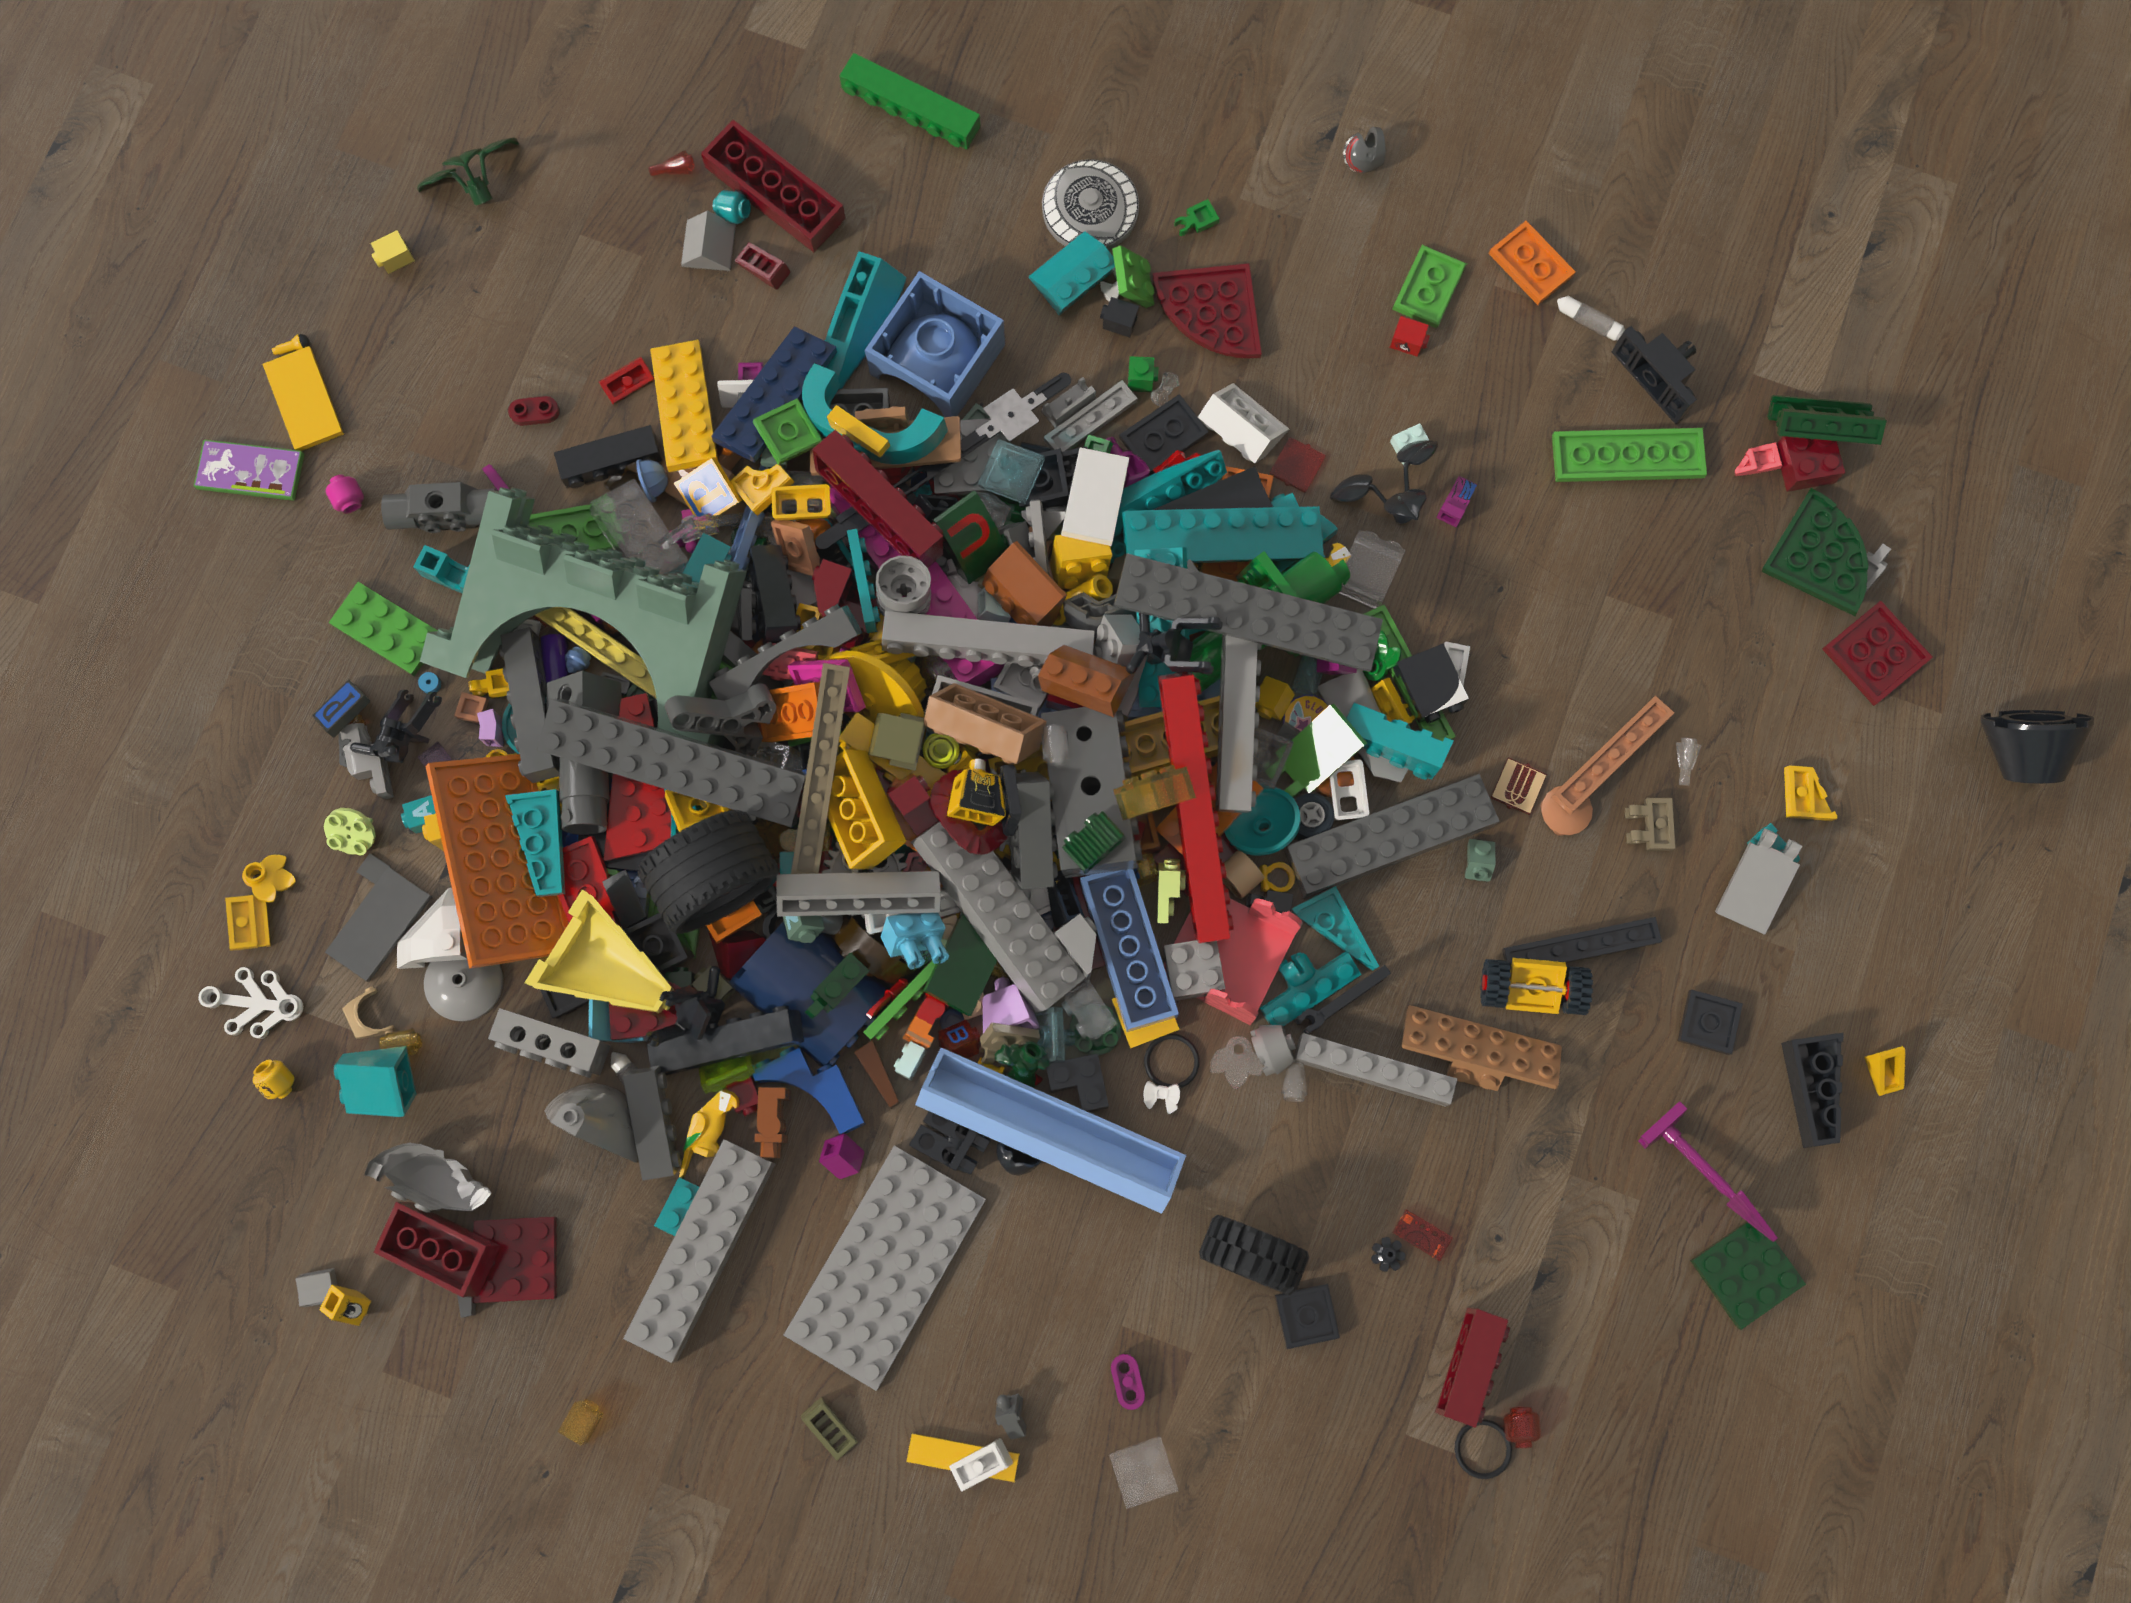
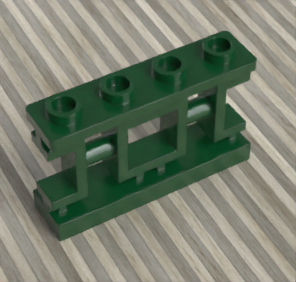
M1772 395L1767 415L1769 420L1777 421V434L1779 436L1877 445L1882 443L1887 422L1884 417H1873V406L1870 403Z

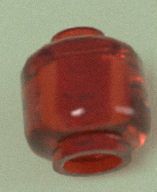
M1512 1407L1510 1412L1504 1415L1505 1438L1509 1442H1515L1516 1448H1531L1532 1442H1536L1541 1438L1540 1417L1538 1413L1532 1411V1407Z

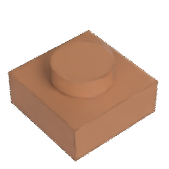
M462 692L454 716L457 719L479 724L477 713L486 711L489 700Z

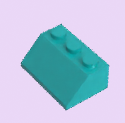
M1084 231L1028 278L1060 316L1115 271L1114 257L1103 243Z
M703 533L683 573L692 576V581L700 583L705 564H714L715 560L722 562L724 560H731L732 555L728 554L731 546Z

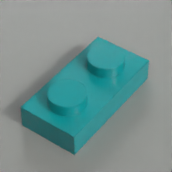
M679 1177L654 1226L675 1236L699 1186Z

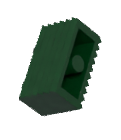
M1103 811L1099 815L1093 813L1084 822L1086 826L1079 833L1073 831L1064 839L1065 845L1062 847L1063 850L1085 875L1126 839L1125 835Z

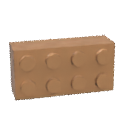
M953 683L929 696L923 725L931 728L936 734H946L955 738V741L960 744H969L977 747L982 753L1001 757L1006 763L1018 764L1040 750L1047 721Z

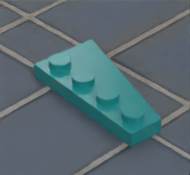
M857 529L847 530L867 634L877 632L876 622H880L878 607H873L871 601L876 596L873 583L868 584L867 576L871 575L869 560L864 561L863 553H867L864 537L859 538Z
M553 789L505 795L513 814L514 826L517 827L522 851H524L528 862L527 867L536 896L544 897L565 894L559 791Z

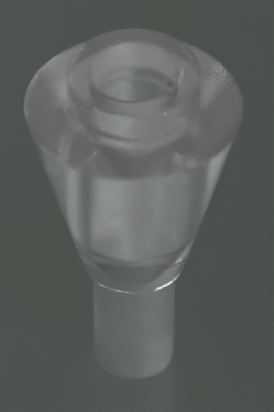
M1682 738L1681 742H1676L1679 768H1681L1679 785L1689 786L1691 770L1702 745L1697 744V739Z

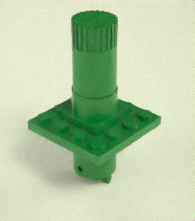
M1265 551L1256 556L1236 576L1237 582L1322 604L1341 592L1342 584L1345 586L1351 578L1349 568L1343 559L1332 567L1317 552H1311L1281 574ZM1208 630L1192 641L1193 649L1190 662L1206 661L1210 662L1211 666L1214 667L1213 674L1210 675L1191 672L1194 677L1199 679L1201 692L1221 678L1222 634ZM1262 644L1261 650H1262L1263 648H1265L1266 645H1263V644ZM1286 651L1289 655H1293L1295 658L1300 655L1298 653Z

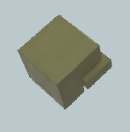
M877 713L868 755L888 759L889 765L916 771L926 727L923 725L924 718L900 713L899 717Z

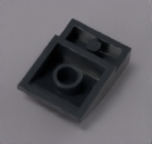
M1059 448L1012 459L1020 508L1030 506V501L1042 499L1043 508L1065 506L1068 504L1079 448L1063 452Z

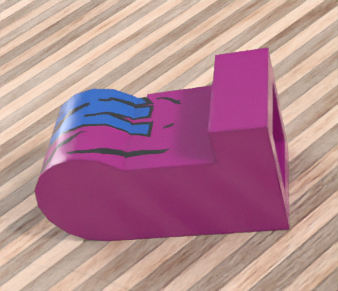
M1459 476L1436 518L1457 527L1477 484Z

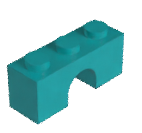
M424 545L413 566L422 577L463 593L469 567L454 561L447 554Z

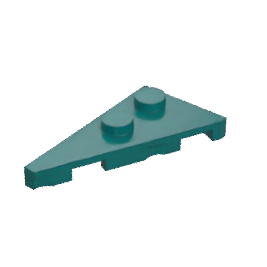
M1336 886L1291 909V912L1342 950L1348 952L1373 971L1380 967Z

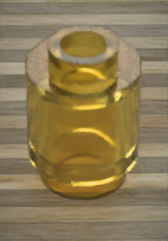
M413 1028L389 1032L379 1039L380 1049L406 1046L408 1056L417 1054L418 1048L422 1047L421 1036Z

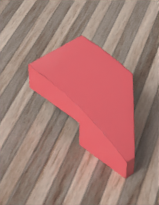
M1776 442L1749 448L1745 457L1735 469V476L1781 469L1782 464Z

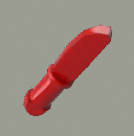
M904 978L899 979L895 985L885 991V996L866 1015L872 1018L890 1001H894L909 985L908 980Z

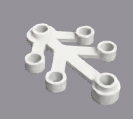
M246 967L239 968L235 973V978L244 985L251 997L223 994L220 989L213 986L205 987L199 993V1002L208 1008H217L221 1004L249 1008L235 1019H230L225 1023V1032L234 1036L239 1035L243 1031L244 1025L265 1010L275 1011L264 1021L254 1023L250 1028V1034L254 1038L263 1039L268 1035L269 1029L283 1019L293 1021L299 1018L304 1008L302 1000L298 996L288 995L279 983V975L270 970L265 971L261 975V982L271 989L278 1001L266 998L254 981L253 971ZM244 971H247L248 977L245 980H242L241 974ZM272 974L274 980L271 983H267V977ZM212 994H216L217 999L212 1003L210 997ZM293 1003L294 1010L289 1013L287 1007ZM233 1023H236L237 1029L234 1032H231V1025ZM259 1026H262V1027H263V1032H262V1034L257 1035V1034H256V1029H257Z

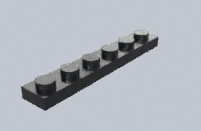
M1656 917L1511 946L1503 948L1502 952L1504 960L1509 961L1511 970L1512 958L1568 963L1659 944L1662 942Z

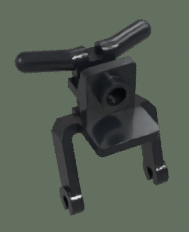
M1139 613L1140 641L1135 654L1126 667L1127 672L1134 674L1145 656L1148 655L1147 662L1149 664L1165 663L1172 672L1213 674L1214 667L1211 666L1210 662H1190L1193 642L1181 634V630H1221L1223 622L1218 617L1178 618L1172 622V627L1168 631L1161 632L1156 629L1150 632V616Z
M400 690L397 698L380 721L382 728L380 734L376 737L375 743L367 745L354 742L350 745L351 751L370 756L384 757V760L388 762L403 763L408 754L409 742L429 743V738L417 733L420 732L435 708L441 704L442 697L436 696L437 692H428L408 723H402L398 720L408 705L412 703L414 696L408 694V690Z
M718 966L710 968L707 991L705 992L697 991L691 985L673 991H663L659 1000L663 1002L667 999L665 1002L666 1006L675 1005L677 1021L673 1025L647 1032L644 1041L648 1042L651 1040L650 1046L657 1047L660 1043L683 1036L688 1030L695 1040H702L707 1025L718 1023L725 1007L723 1000L715 999L718 990L720 968Z

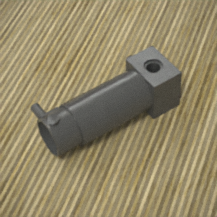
M585 671L548 682L547 711L551 699H563L619 716L622 699L621 682ZM559 757V802L562 804L561 830L576 835H591L605 832L607 830V804L610 801V772Z

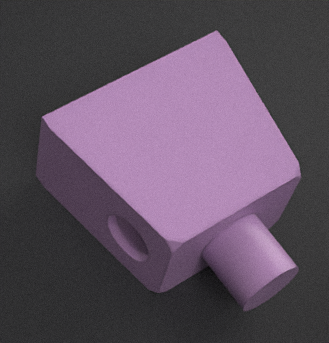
M1005 977L996 979L994 981L995 992L985 995L982 999L983 1033L992 1022L1031 1029L1040 1028L1032 1007L1016 985H1010L1009 979Z

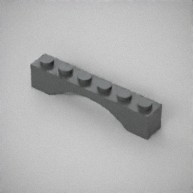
M838 604L824 611L826 616L822 619L817 620L816 617H813L802 624L804 629L797 633L792 629L781 635L782 641L774 646L772 642H769L758 648V655L751 658L750 654L735 661L738 665L735 668L729 670L728 667H725L714 673L716 678L710 681L709 684L718 700H728L747 692L751 686L757 684L764 671L775 659L791 649L807 645H823L835 648L862 634L863 632L848 605L841 608Z

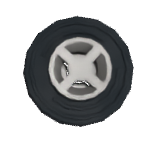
M1304 794L1295 799L1301 815L1297 836L1307 839L1331 829L1334 822V811L1331 804L1323 796Z

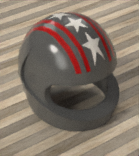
M1371 127L1365 141L1360 133H1356L1345 143L1343 158L1346 165L1352 171L1367 173L1383 165L1385 160V138L1380 127Z

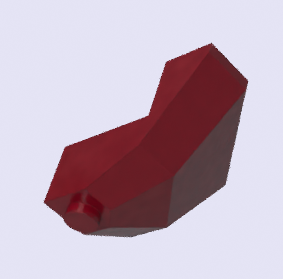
M823 559L821 565L816 566L812 576L821 618L826 616L825 610L836 604L840 608L848 605L863 633L842 645L850 650V648L866 644L870 637L869 633L867 634L857 582L852 569ZM875 591L876 598L871 599L873 607H878L877 592Z

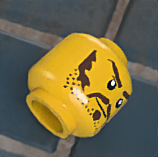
M269 1059L255 1068L252 1081L265 1098L282 1099L292 1091L291 1086L295 1078L282 1061H272Z

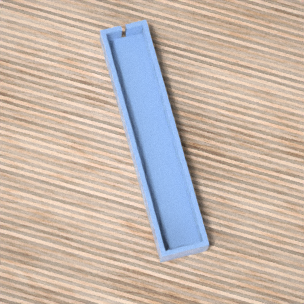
M940 1048L915 1104L1161 1214L1171 1199L1186 1157L1185 1154L944 1048Z

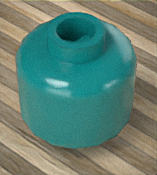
M722 190L713 200V211L716 215L730 223L740 224L749 217L751 205L746 195L742 192Z

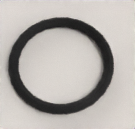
M1167 1034L1155 1039L1147 1048L1144 1057V1066L1149 1078L1156 1085L1167 1087L1173 1085L1164 1083L1156 1078L1150 1067V1055L1158 1043L1168 1039H1176L1185 1043L1191 1049L1194 1056L1192 1073L1186 1080L1177 1084L1179 1088L1190 1084L1196 1077L1200 1066V1058L1195 1045L1189 1039L1178 1034Z
M1483 1419L1481 1423L1477 1422V1426L1487 1425L1493 1427L1504 1438L1506 1457L1502 1465L1493 1472L1478 1473L1465 1464L1461 1456L1460 1444L1465 1433L1473 1428L1469 1425H1465L1458 1433L1454 1450L1459 1465L1466 1473L1478 1479H1490L1500 1475L1509 1465L1512 1457V1445L1503 1427L1493 1421Z

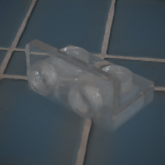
M1087 980L1063 996L1065 1001L1061 1005L1068 1016L1074 1014L1079 1022L1075 1027L1083 1039L1088 1036L1092 1042L1118 1025L1090 980Z

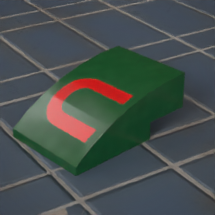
M972 491L933 520L943 531V547L945 552L952 558L957 573L968 584H971L986 573L988 568L1007 550L991 515L976 491Z

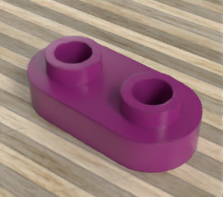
M1120 1354L1111 1363L1115 1390L1120 1405L1125 1409L1134 1410L1139 1408L1145 1399L1141 1376L1136 1360L1128 1354ZM1121 1363L1129 1364V1371L1127 1373L1120 1372L1119 1366ZM1128 1390H1134L1136 1392V1397L1134 1400H1128L1126 1398V1392Z

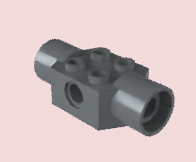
M462 482L409 485L405 493L383 495L381 502L383 522L387 530L418 528L429 533H439L445 529L462 532L466 528H474L476 525H480L488 492L498 491V489H477Z

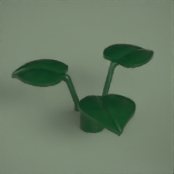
M516 138L503 139L493 142L483 149L468 150L460 156L447 159L442 163L443 166H464L470 179L466 181L467 185L455 172L457 171L456 168L436 172L421 181L417 187L419 193L426 184L436 182L442 178H455L464 188L465 193L470 194L475 206L493 199L487 187L490 183L487 179L485 157L505 144L519 145ZM476 154L480 157L483 180H481L480 176L474 177L468 166L469 161Z

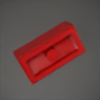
M638 357L601 379L598 383L611 403L614 404L654 380V377L642 357Z

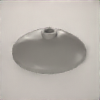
M468 960L430 962L424 977V991L427 1001L438 1014L453 1021L464 1022L480 1018L495 1006L501 996L504 982L502 968L500 964L469 969ZM461 975L463 978L462 982L456 984V977Z

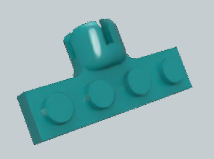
M1346 951L1319 969L1313 966L1306 954L1301 952L1290 956L1293 962L1288 963L1285 959L1279 966V970L1288 984L1287 990L1259 1009L1269 1025L1285 1026L1304 1011L1312 1008L1362 974L1350 954Z

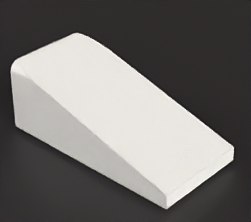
M1000 1438L949 1467L961 1491H964L1008 1468L1013 1464V1461Z

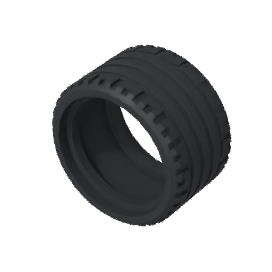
M730 810L701 820L665 840L641 861L638 875L645 885L647 892L651 895L655 906L658 907V911L671 932L683 934L714 923L759 897L776 882L780 869L769 849L766 848V844L762 837H760L749 814L740 810Z

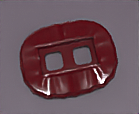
M965 769L952 770L935 782L931 790L930 804L934 814L949 835L967 852L976 855L991 853L999 848L1008 838L1003 833L1001 820L994 826L987 825L983 830H978L972 821L947 816L954 779Z

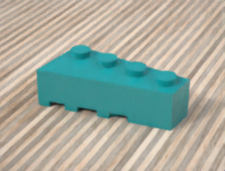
M1353 703L1346 717L1367 744L1363 748L1366 749L1369 755L1377 758L1382 756L1390 760L1389 763L1400 769L1405 767L1413 771L1416 777L1427 780V778L1432 780L1442 768L1454 741L1446 737L1443 741L1437 740L1432 736L1433 732L1425 729L1422 731L1411 730L1408 723L1402 720L1393 719L1391 722L1387 721L1385 714L1357 703Z

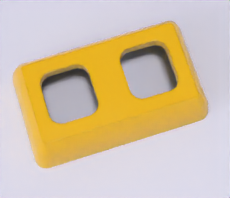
M828 484L773 487L771 490L772 516L775 520L828 518L831 514L830 486ZM821 499L823 510L817 513H809L807 507L808 500ZM785 500H795L797 502V512L795 514H783L782 502Z

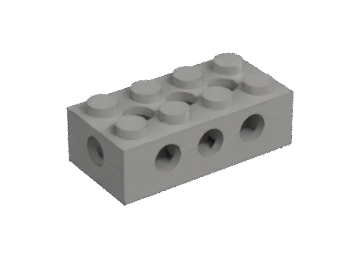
M500 1008L488 1039L496 1042L494 1046L496 1048L513 1054H517V1051L521 1050L519 1055L541 1062L542 1058H546L544 1063L566 1070L567 1066H571V1072L591 1078L592 1074L601 1075L611 1047L600 1040ZM576 1049V1053H575V1055L572 1057V1053H573V1051Z

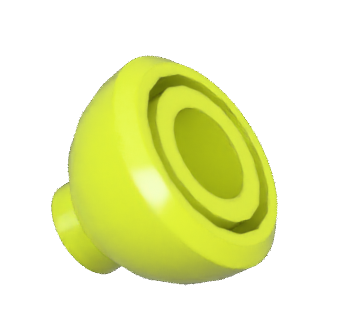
M934 733L925 740L923 755L931 766L941 769L948 768L958 759L960 749L955 738L946 734Z

